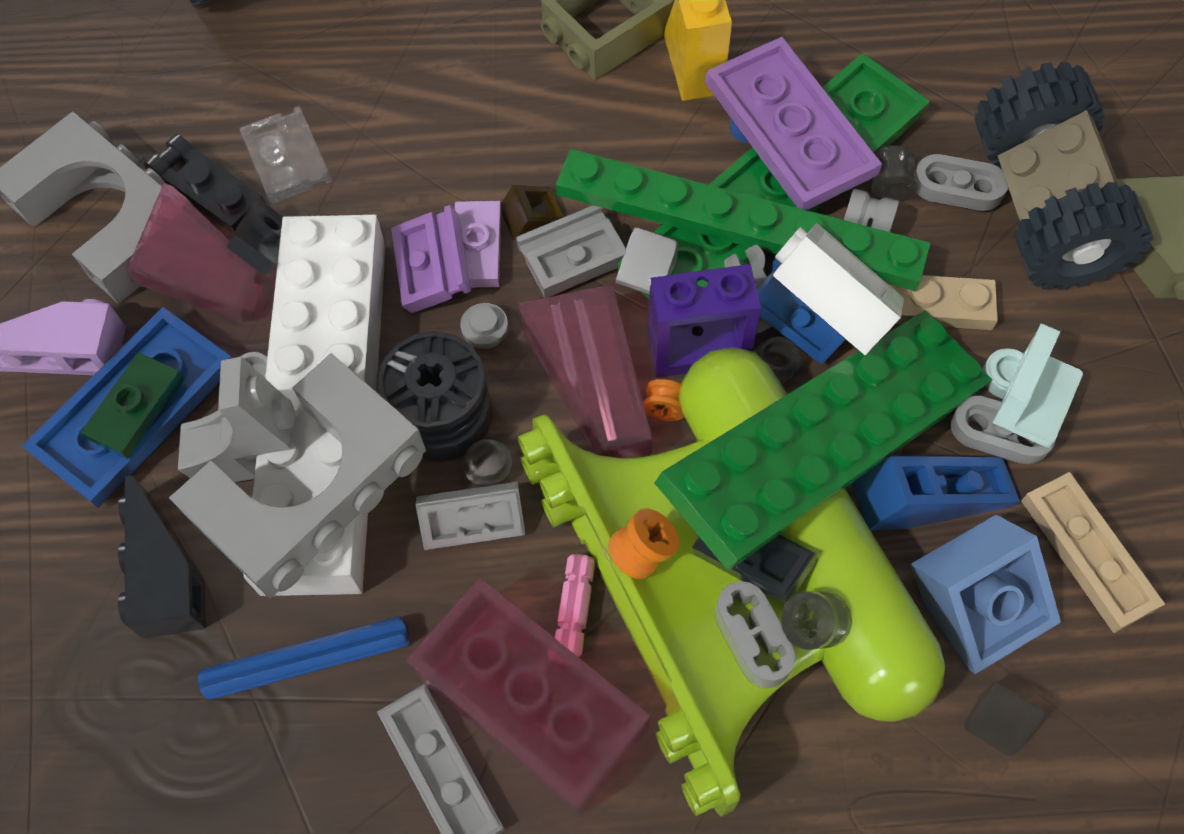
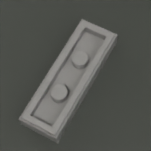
M425 684L377 711L441 834H500L505 831Z

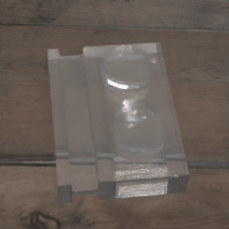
M300 106L293 108L294 113L282 117V114L278 113L239 128L271 204L313 189L312 184L324 180L326 184L332 182Z

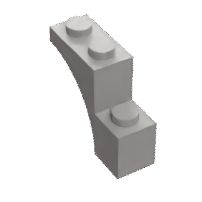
M242 357L222 360L218 411L204 418L181 424L178 470L191 478L211 460L233 482L254 479L257 455L290 449L291 428L295 426L296 422L295 409L291 400L285 397Z

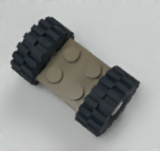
M1052 62L1042 63L1040 70L1034 72L1031 67L1020 70L1022 76L1013 79L1010 75L1001 81L1002 88L992 87L986 93L988 100H980L977 106L978 113H975L976 126L988 160L997 167L1001 166L1020 220L1018 223L1019 230H1015V239L1029 280L1036 287L1042 285V288L1046 290H1051L1056 285L1059 290H1068L1073 284H1077L1078 288L1089 286V281L1098 279L1101 282L1108 279V274L1114 271L1121 273L1128 269V262H1138L1143 257L1141 252L1149 251L1152 246L1150 241L1153 240V234L1135 190L1132 191L1131 187L1126 184L1121 187L1118 184L1098 133L1103 128L1102 120L1105 119V113L1088 72H1085L1084 68L1078 64L1072 68L1070 62H1060L1057 68L1053 67Z

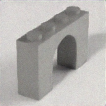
M72 111L0 167V196L7 205L35 228L67 201L84 191L95 188H114L125 192V200L117 216L72 253L88 277L115 302L120 304L202 234L193 218L197 211L181 193L178 192L174 196L167 191L168 187L165 182L151 168L144 172L138 167L139 162L124 145L113 146L110 137L95 121L87 124Z
M332 353L292 387L303 409L335 437L342 446V457L338 472L330 485L322 493L303 504L292 507L264 505L249 497L210 460L169 497L179 510L269 599L278 591L283 592L291 588L302 576L304 567L319 552L323 553L333 548L342 538L344 528L359 514H366L374 509L381 501L384 490L399 476L405 477L418 466L422 459V454L426 451L419 429Z

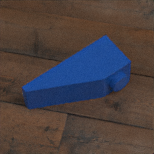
M890 456L852 483L864 521L870 530L909 529L1010 508L1020 503L1005 462L1001 457Z

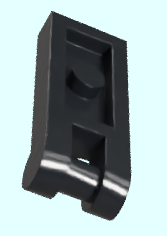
M174 134L166 142L167 148L161 154H152L143 163L146 169L151 168L155 171L169 189L176 194L178 192L181 193L193 206L232 234H234L257 197L266 203L261 194L194 149L179 134ZM179 161H182L185 165L178 172L172 169Z

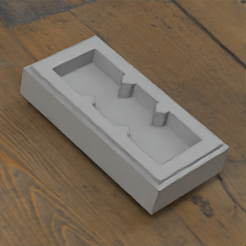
M518 482L416 497V509L424 550L525 535Z

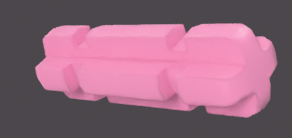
M572 554L567 558L565 575L568 581L563 583L557 620L558 626L561 628L556 630L553 645L555 654L559 656L578 658L582 655L585 637L581 631L586 630L592 591L589 583L593 582L595 571L594 558L587 555Z

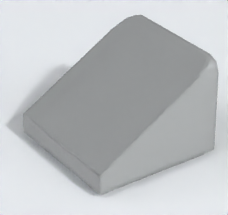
M634 228L616 277V283L650 294L651 277L671 275L677 262L678 243L661 235L640 228Z

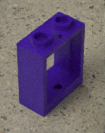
M751 264L650 278L648 340L656 378L687 374L693 363L710 351L728 347L753 350L761 306ZM704 280L708 285L700 287L697 285V282Z

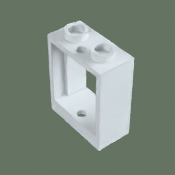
M817 223L808 233L800 227L775 256L781 264L773 276L864 355L901 318L904 298Z

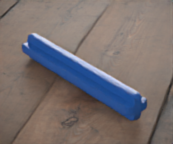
M397 616L204 668L198 673L199 688L202 696L211 700L406 647L409 644L407 624L402 617Z

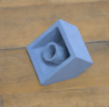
M994 515L911 563L925 608L967 668L974 674H977L1061 623L1037 536L998 515Z

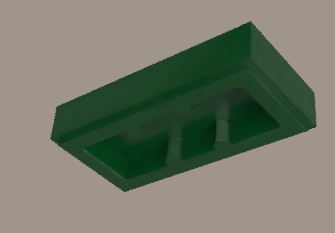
M138 352L80 433L87 440L128 459L184 380L183 376L178 370Z

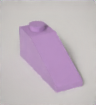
M86 299L82 302L62 301L0 323V371L94 375L121 349L126 326L110 304L100 300Z

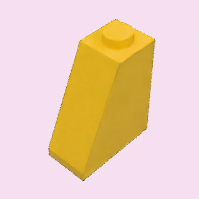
M725 0L674 1L664 30V38L682 101L714 96L706 85L705 78L706 71L728 61L732 21Z

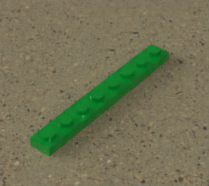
M570 149L556 182V195L747 247L757 244L762 251L777 254L800 227L808 233L817 223L887 284L915 292L920 284L930 247L929 242L574 149Z

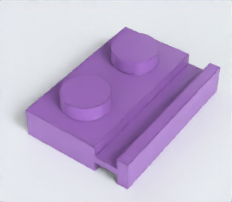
M451 205L445 206L444 212L437 215L430 212L391 228L401 302L407 311L412 314L452 299V294L460 291L464 293L471 292L459 215Z

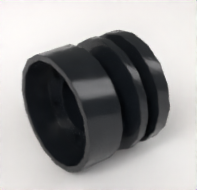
M433 331L415 334L398 343L385 357L378 375L379 394L419 429L426 449L422 454V459L438 462L458 459L477 448L488 434L493 413L482 360L472 345L456 335Z

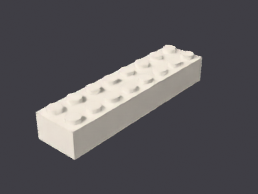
M377 215L283 217L265 378L285 397L291 400L295 409L296 422L295 426L291 428L290 449L259 454L256 457L252 499L261 504L272 507H292L303 504L322 493L333 481L340 467L342 457L341 443L303 409L292 388L332 353L376 391L386 244ZM368 513L359 514L346 526L342 538L333 548L323 553L319 552L304 567L302 576L291 588L283 592L278 591L274 596L362 594ZM244 574L245 580L254 588V590H255L260 596H266V595Z

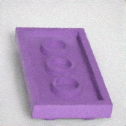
M783 37L706 71V85L797 208L808 210L879 175L882 163Z

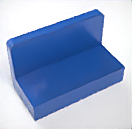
M775 259L773 261V272L757 289L761 306L759 316L822 365L846 338L773 276L781 264L779 260Z

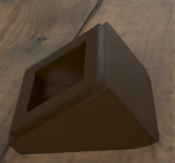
M512 185L501 202V213L514 240H516L517 236L564 217L549 186Z

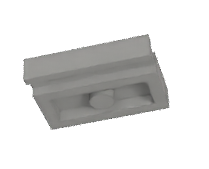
M594 205L516 237L517 248L522 252L526 264L544 298H548L618 268V262L623 259L626 250L610 220L604 216L602 207Z

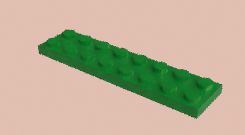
M864 53L859 55L822 87L876 157L925 115L930 104L928 99ZM753 147L709 184L797 208ZM829 200L821 204H818L808 209L807 211L816 212ZM662 224L653 232L675 240L678 243L677 262L671 275L725 268L724 260L734 254L738 257L741 265L750 264V260L745 250L750 248L747 246ZM763 251L765 257L768 254H770L769 252ZM622 259L618 262V271H619V268H620ZM700 280L697 282V285L706 287L708 283ZM641 292L649 299V294Z
M924 310L885 334L866 355L861 351H857L663 470L654 484L729 571L953 412L967 398L977 395L993 379L946 332L945 328Z

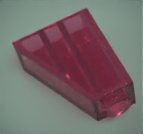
M163 183L127 267L130 282L240 323L246 310L254 313L264 287L256 284L258 281V270L227 249L226 245L229 240L173 186Z

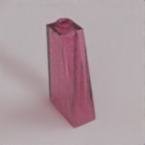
M613 285L518 303L523 335L593 453L616 458L650 456L652 454V436Z

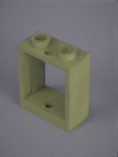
M541 0V29L549 42L552 44L557 43L568 54L570 61L577 69H584L596 81L664 36V30L674 0H619L634 16L598 39L592 37L573 17L600 0Z

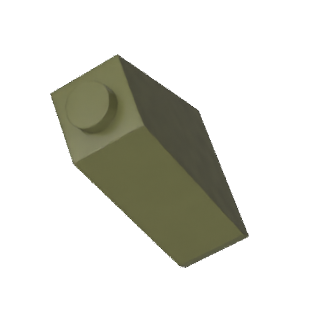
M1184 176L1117 179L1120 187L1126 184L1131 187L1132 191L1135 190L1153 234V240L1150 241L1152 246L1149 251L1141 252L1143 257L1138 262H1128V264L1156 298L1176 297L1179 300H1184Z

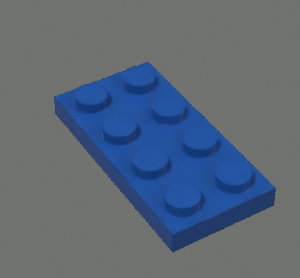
M162 307L22 447L94 506L99 508L125 481V476H130L220 383L221 361L231 359L232 357ZM139 352L178 370L184 380L131 456L126 459L87 440L80 432Z

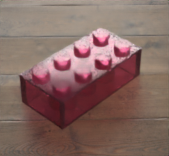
M481 578L474 583L406 660L418 679L579 817L649 730L650 715Z

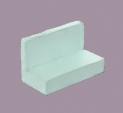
M1041 323L1020 361L992 423L1049 448L1056 440L1083 372L1078 368L1050 357L1060 331Z

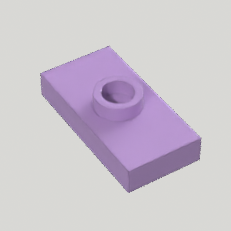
M500 201L455 202V211L459 215L471 288L499 287Z

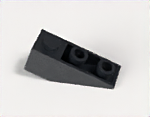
M133 475L125 476V495L120 496L118 502L119 516L125 526V543H121L118 549L119 565L125 574V592H121L118 597V611L121 621L143 639L206 629L204 578L150 493Z

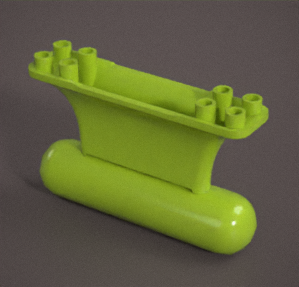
M736 347L708 352L693 363L681 382L679 401L684 418L697 442L661 454L644 457L616 458L601 456L586 451L569 441L546 414L533 418V430L518 436V441L524 454L521 457L523 468L532 485L540 483L545 497L541 501L549 522L555 528L570 521L581 544L586 545L666 705L665 712L667 716L658 720L660 731L656 732V737L664 756L670 764L688 756L694 768L684 774L686 782L681 784V788L695 816L714 808L719 816L722 817L735 809L740 801V792L735 778L734 757L740 736L751 717L766 699L804 669L822 661L841 697L859 715L882 722H896L917 716L930 706L943 686L945 663L939 642L844 488L779 534L814 552L817 559L816 564L788 606L765 594L793 645L795 665L787 679L779 686L772 688L758 687L751 683L743 674L715 618V607L722 590L729 584L741 580L694 554L692 546L699 536L654 484L663 470L787 395L770 365L757 353ZM649 508L658 511L672 523L678 534L679 547L667 561L659 562L658 568L649 577L636 579L623 573L616 566L609 554L608 544L610 537L621 527H627L629 519L640 509ZM737 598L733 599L732 607L728 613L731 616L740 614L749 629H753L749 622V615L754 608L751 603L742 605ZM757 639L756 642L760 648V653L754 662L758 667L768 665L772 672H776L775 666L781 658L777 652L768 654L760 640Z

